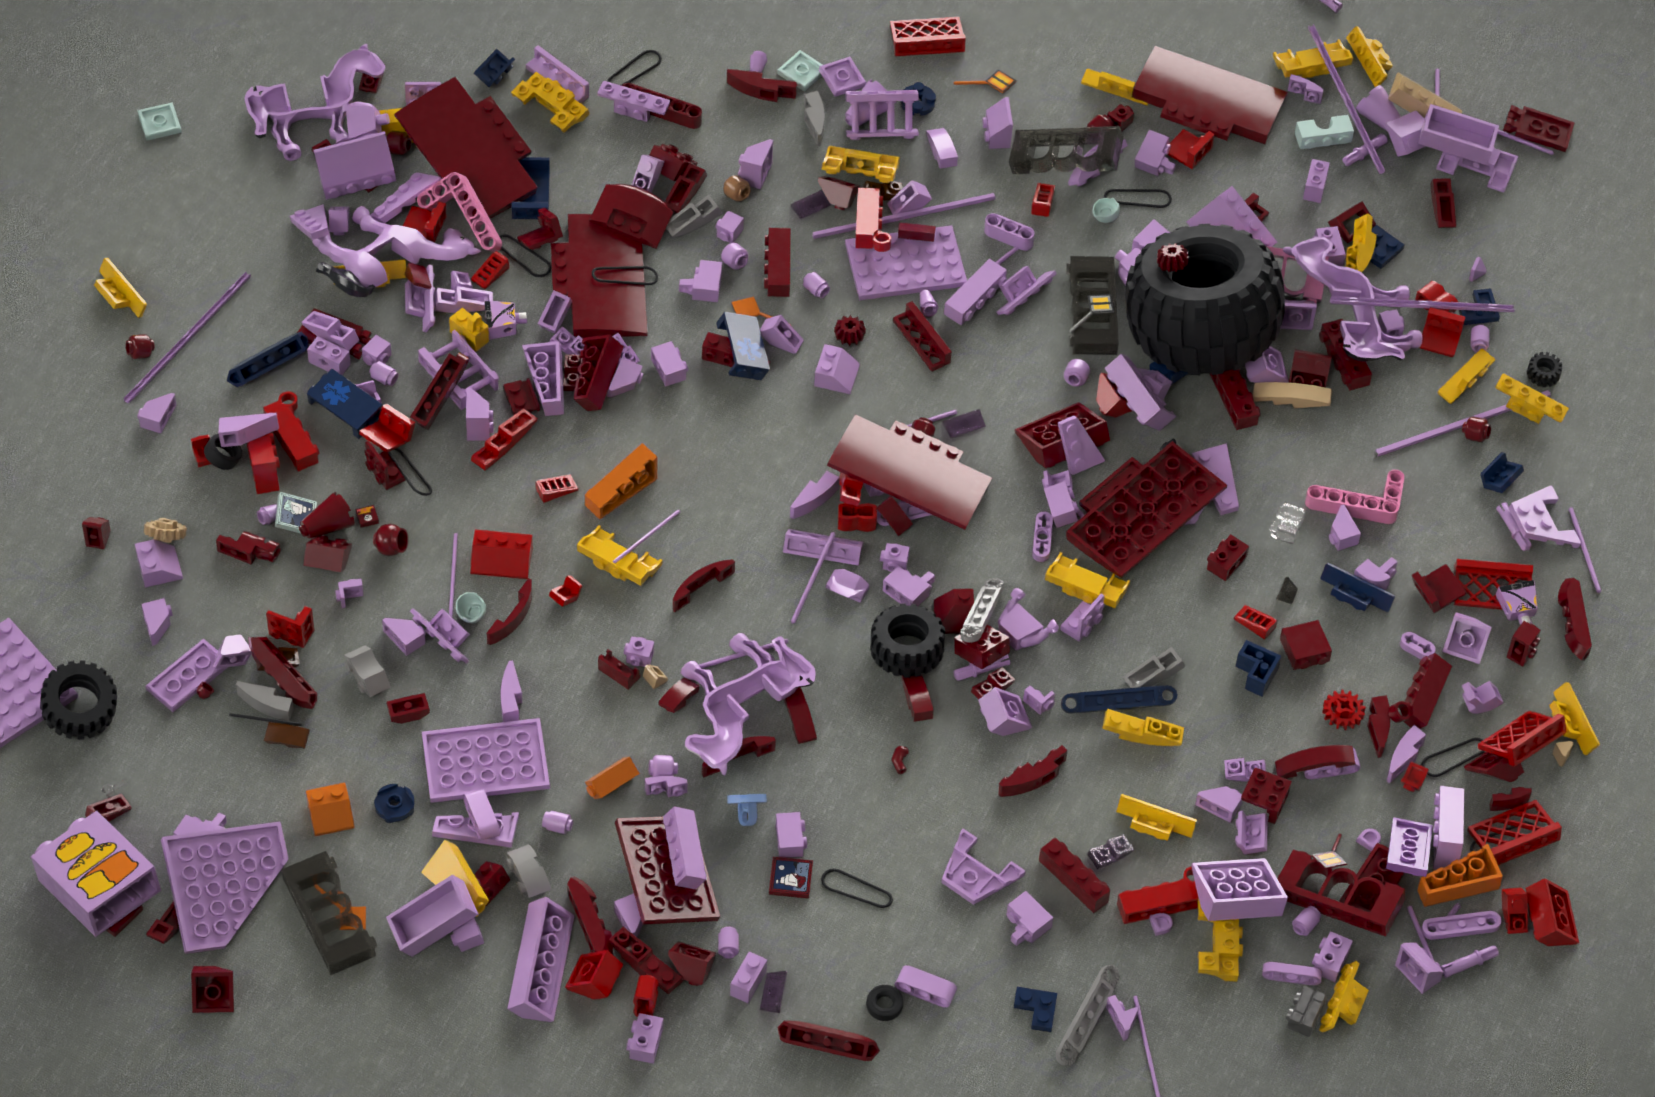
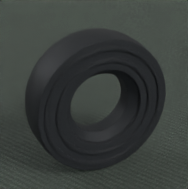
M879 985L869 992L866 1006L870 1015L875 1019L890 1021L900 1015L903 1009V997L897 988L891 985ZM881 997H888L892 1000L893 1005L888 1009H882L877 1005V1000Z

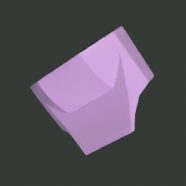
M835 569L826 584V588L861 603L869 589V584L857 574L845 569Z

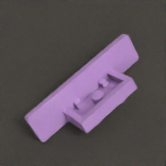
M603 81L598 90V96L614 100L615 113L646 122L650 117V111L664 115L670 104L668 99L607 81Z
M430 264L426 267L432 286L431 289L415 286L409 280L405 283V313L422 317L423 332H427L435 324L433 311L435 308V302L433 301L435 292L433 280L435 274L433 273V265Z
M1028 266L1023 267L999 286L1008 303L996 311L997 314L1009 315L1013 313L1017 305L1024 304L1028 300L1027 297L1038 293L1042 285L1049 284L1053 280L1052 277L1057 274L1056 271L1045 272L1036 279Z
M413 608L410 610L414 615L412 619L420 626L424 624L427 627L425 631L433 638L436 636L439 639L437 643L445 650L449 648L452 651L450 655L457 662L462 660L466 664L469 660L457 648L470 634L444 609H441L428 622L419 612Z

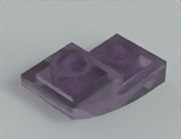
M1123 834L1108 839L1105 845L1090 849L1087 855L1098 870L1126 857L1134 851V848Z

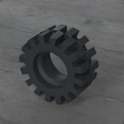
M1540 352L1539 355L1536 353L1534 357H1531L1527 368V375L1529 379H1532L1531 382L1533 384L1537 382L1539 387L1540 384H1543V387H1546L1547 384L1551 387L1559 381L1562 372V362H1559V358L1555 359L1556 355L1552 354V356H1549V352H1546V355ZM1538 367H1546L1551 372H1542Z

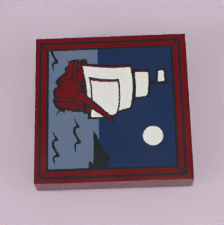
M773 857L769 895L809 899L813 860Z

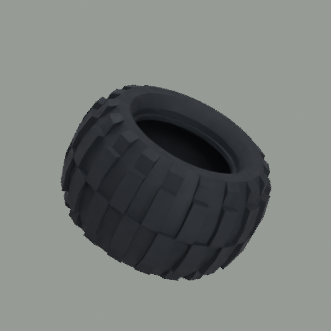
M1199 224V226H1183L1176 228V231L1163 233L1156 237L1154 243H1148L1135 259V265L1130 266L1125 286L1126 313L1133 338L1137 345L1141 344L1143 352L1154 362L1166 365V368L1171 371L1188 372V375L1199 376L1200 374L1211 373V375L1223 374V371L1231 369L1235 371L1245 367V363L1256 361L1260 358L1262 353L1269 349L1272 342L1279 335L1285 313L1282 273L1278 262L1275 261L1274 255L1260 239H1254L1252 234L1245 230L1238 231L1233 229V226ZM1168 243L1171 245L1175 243L1183 245L1188 252L1187 266L1183 270H1177V273L1175 271L1169 273L1168 270L1162 271L1161 267H1158L1157 264L1158 250L1163 245L1168 246Z

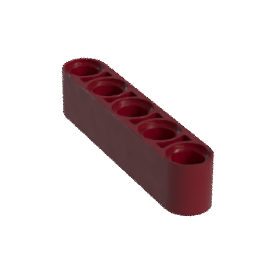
M632 83L622 85L670 100L664 115L651 111L650 115L691 129H697L701 126L702 109L699 106Z

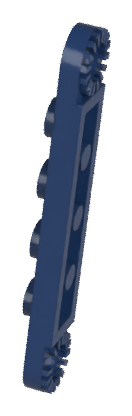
M1169 685L1070 693L1062 698L1061 708L1066 713L1074 714L1107 711V709L1122 710L1169 706L1176 701L1178 694L1177 690ZM1163 691H1170L1173 695L1172 699L1164 700L1162 696ZM1069 698L1074 699L1076 702V707L1073 709L1068 708L1065 704Z

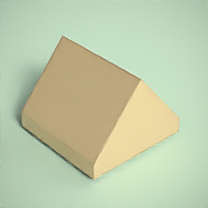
M646 664L643 677L653 689L668 681V678L658 666Z
M1572 741L1555 744L1552 754L1561 767L1564 766L1571 753Z

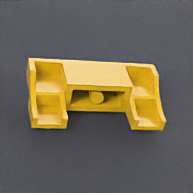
M1340 39L1336 43L1331 44L1323 42L1335 68L1352 65L1353 56L1350 50L1343 46ZM1318 48L1298 51L1295 56L1290 49L1279 54L1273 52L1275 63L1278 69H1282L1285 78L1290 77L1291 74L1299 75L1302 78L1330 74Z
M537 72L526 82L522 80L511 92L512 96L517 97L524 105L535 97L537 102L555 114L550 122L552 125L560 128L563 133L574 124L583 122L590 114L588 108L575 100V95L569 89L565 90L558 81H553L548 77L544 78Z
M829 146L822 163V170H826L828 174H837L841 170H845L850 174L863 173L865 176H875V179H879L882 183H890V181L895 179L900 157Z
M600 525L589 535L583 536L577 543V551L593 559V564L598 569L605 570L614 578L623 581L629 579L640 586L649 576L652 577L657 572L663 561L662 559L657 560L651 557L647 551L638 560V555L631 551L617 563H613V560L627 549L612 541L615 538V534L602 530Z
M1059 553L1045 574L1046 581L1061 586L1062 592L1089 604H1092L1100 594H1103V603L1116 608L1120 599L1125 595L1130 585V580L1126 582L1112 574L1107 582V577L1077 566L1078 559L1072 560L1062 556L1063 553Z
M1198 899V920L1208 921ZM1239 919L1209 921L1213 922V952H1198V973L1213 975L1224 981L1237 982L1239 976L1238 958L1243 954V944H1239V939H1242L1243 927L1239 926Z

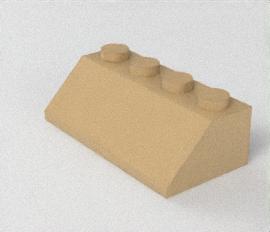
M1398 72L1396 74L1388 100L1410 113L1417 111L1424 119L1430 104L1462 114V110L1401 73Z

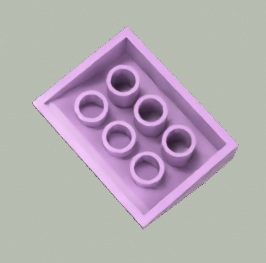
M385 131L314 150L320 182L326 200L396 181Z
M1233 186L1216 197L1187 221L1190 227L1199 226V224L1233 226L1235 230H1245L1251 233L1254 239H1260L1265 246L1273 247L1277 243Z
M1266 858L1192 863L1191 867L1200 905L1208 921L1283 915L1288 897Z

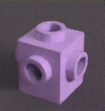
M887 543L886 549L881 551L880 561L883 562V570L892 572L898 566L906 570L909 547Z
M631 637L630 642L626 643L624 648L626 663L645 667L646 664L650 665L654 654V641L646 640L642 637Z

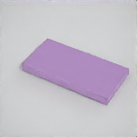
M202 639L148 683L146 690L169 710L174 712L196 694L197 687L201 682L210 683L228 667L214 669L213 664L218 650L205 639Z

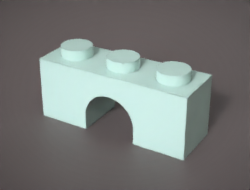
M1348 115L1331 117L1328 129L1317 127L1314 119L1299 121L1296 123L1295 136L1300 149L1351 143L1354 133Z

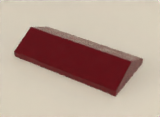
M1377 843L1356 875L1358 880L1364 877H1372L1385 885L1386 882L1398 884L1404 872H1394L1386 869L1389 848ZM1352 885L1348 886L1339 902H1345L1353 887ZM1364 892L1359 895L1353 907L1371 912L1379 896L1374 892Z

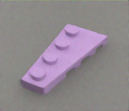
M414 173L406 183L399 186L394 194L387 197L382 205L375 208L370 216L378 222H388L402 212V207L411 206L415 203V198L440 181L441 177Z
M324 204L308 210H298L294 215L290 216L291 223L311 240L329 235Z
M1227 443L1192 453L1194 459L1227 484V488L1213 499L1220 515L1238 511L1239 504Z
M519 812L507 816H502V813H495L500 836L484 840L478 839L470 817L464 818L462 815L436 816L432 837L512 848Z

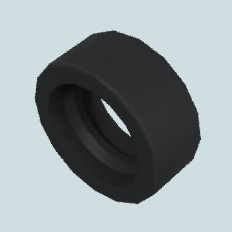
M218 433L210 438L204 447V454L207 460L215 467L222 470H230L235 467L242 457V449L240 445L221 447ZM216 447L227 451L230 457L223 455Z

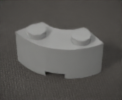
M364 645L344 655L346 659L344 662L345 667L349 673H353L362 694L366 693L369 697H372L391 688L385 670L376 660L371 648Z
M529 844L507 852L508 859L506 863L509 870L513 871L519 881L517 885L521 894L523 893L530 898L551 890L543 866L539 867L534 859L537 858V854Z

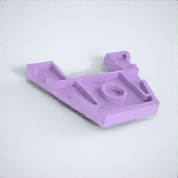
M1552 486L1519 499L1509 506V510L1523 538L1543 542L1551 540L1555 541L1558 545H1564V543L1571 544L1573 548H1579L1581 545L1575 530H1557L1544 505L1556 504L1559 499Z
M962 829L943 874L942 884L974 905L1024 877L1025 870L1012 861L998 875L968 855V851L977 843V837Z

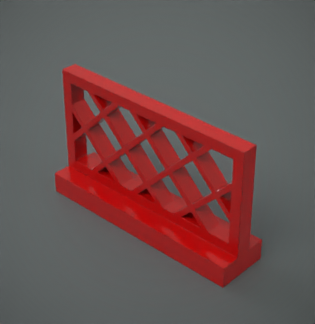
M960 17L890 21L895 56L965 52L966 38L965 34H963ZM956 23L954 27H951L948 24ZM913 26H920L921 28L916 29ZM895 27H903V29L900 31ZM944 28L948 30V32L944 33L940 30ZM908 30L913 32L911 36L906 34ZM928 30L930 33L926 34L923 31Z
M1456 559L1454 565L1455 577L1471 598L1467 601L1457 599L1454 601V605L1503 610L1500 603L1496 600V595L1492 596L1486 589L1492 584L1498 589L1500 585L1496 581L1500 578L1506 579L1509 582L1508 585L1515 584L1518 580L1531 581L1533 565ZM1459 575H1467L1471 581L1464 585L1459 580ZM1486 577L1490 582L1483 586L1477 579ZM1473 582L1481 589L1476 594H1473L1467 588ZM1484 592L1489 600L1481 602L1477 596Z
M1528 711L1478 743V749L1508 758L1509 765L1517 766L1567 733L1565 717L1562 714L1549 717Z
M1537 800L1467 828V831L1481 849L1487 842L1498 844V846L1491 848L1498 865L1559 841L1562 830L1561 825L1558 822H1553ZM1531 808H1535L1538 811V814L1535 815L1526 812ZM1514 815L1522 817L1520 822L1509 820V818ZM1524 818L1535 820L1534 825L1523 823ZM1540 821L1547 823L1548 826L1539 827L1537 824ZM1498 822L1503 823L1504 827L1501 829L1492 825ZM1507 825L1518 827L1517 832L1506 830ZM1521 828L1532 830V832L1528 834H1522L1520 833ZM1479 829L1486 830L1487 834L1486 836L1480 835L1476 831ZM1490 832L1501 834L1500 839L1489 837ZM1504 835L1515 837V839L1511 841H1505L1503 840Z

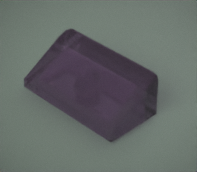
M820 190L792 203L791 207L799 218L803 219L832 204L829 203L823 190Z
M980 409L942 421L950 438L986 427Z
M787 971L767 973L760 1010L780 1013Z

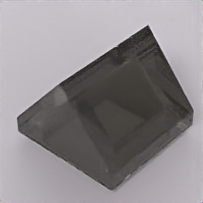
M1289 577L1284 579L1276 599L1292 604L1298 588Z

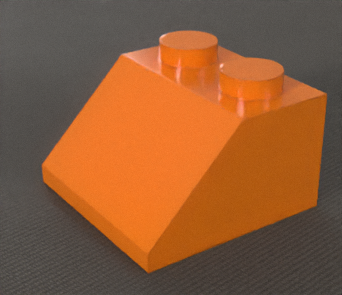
M345 782L306 790L307 805L315 836L355 828Z

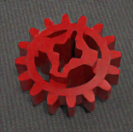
M1341 690L1340 694L1334 691L1333 696L1327 695V700H1324L1322 713L1325 714V720L1330 719V726L1336 724V729L1343 726V729L1347 730V726L1354 729L1355 724L1360 725L1361 720L1364 719L1366 707L1362 706L1363 700H1358V694L1352 696L1351 691L1345 694L1344 690Z

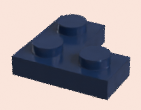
M1376 225L1372 228V233L1377 235L1376 248L1370 262L1382 269L1404 249L1405 244Z
M1491 288L1473 290L1472 296L1475 303L1496 304ZM1459 310L1460 315L1465 316L1464 325L1498 322L1500 319L1499 312Z
M1017 986L1014 1008L1034 1011L1031 1029L1051 1032L1057 993Z

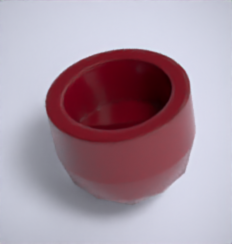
M201 682L196 690L197 695L201 699L209 698L214 692L212 686L206 682Z

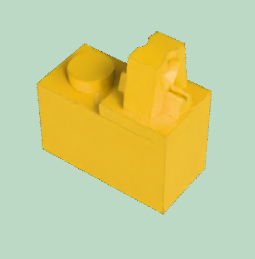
M461 308L449 317L450 332L452 333L453 330H456L459 335H463L467 344L475 352L489 342L488 325L482 321V317L477 312L471 315L464 308Z

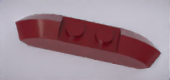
M1567 578L1561 584L1558 592V604L1562 606L1563 617H1566L1567 621L1565 623V630L1568 634L1564 636L1570 650L1580 660L1584 661L1589 656L1592 643L1580 582L1575 578Z
M248 637L250 651L257 665L265 667V672L275 678L277 685L286 691L285 696L293 699L294 704L303 708L313 709L317 702V692L267 637Z
M575 876L571 877L567 883V894L591 953L608 950L612 954L613 946L609 942L612 933L605 929L603 919L598 918L597 914L599 911L596 902H594L597 899L595 893L584 881Z
M784 1020L777 1027L780 1040L792 1045L862 1061H872L880 1051L876 1041L847 1031Z

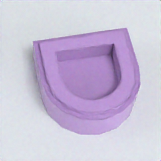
M1365 829L1359 835L1356 842L1372 851L1375 845L1380 843L1381 836L1377 830Z
M1168 914L1150 915L1149 919L1155 936L1166 934L1171 930L1173 921Z

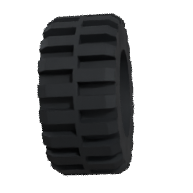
M906 603L900 604L898 607L894 605L889 607V610L885 609L875 618L871 627L870 650L872 658L876 660L875 663L880 668L883 666L884 671L892 672L894 676L898 677L899 675H903L904 678H910L913 675L918 677L921 676V673L926 674L931 671V668H936L943 658L945 628L942 625L941 619L936 617L934 612H929L926 607H917V604L906 605ZM900 636H913L922 642L915 645H902L893 639Z
M73 660L68 661L66 666L60 664L57 666V671L52 670L48 674V678H45L40 697L42 717L44 720H47V725L50 729L56 728L55 733L58 735L64 733L66 738L72 739V736H76L78 740H83L84 736L87 735L89 738L95 736V732L102 733L105 730V725L109 726L112 722V717L115 716L117 705L116 685L113 684L111 675L106 676L107 671L102 667L98 669L97 664L93 662L89 665L85 664L86 661L80 660L79 663H74ZM83 687L93 692L98 702L90 711L75 713L67 710L61 704L60 696L70 688Z

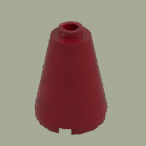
M337 492L332 493L300 522L299 531L303 537L310 539L354 526V517H350L348 514L351 509L340 494L336 495Z

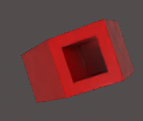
M1522 888L1502 889V911L1507 933H1528L1527 893Z

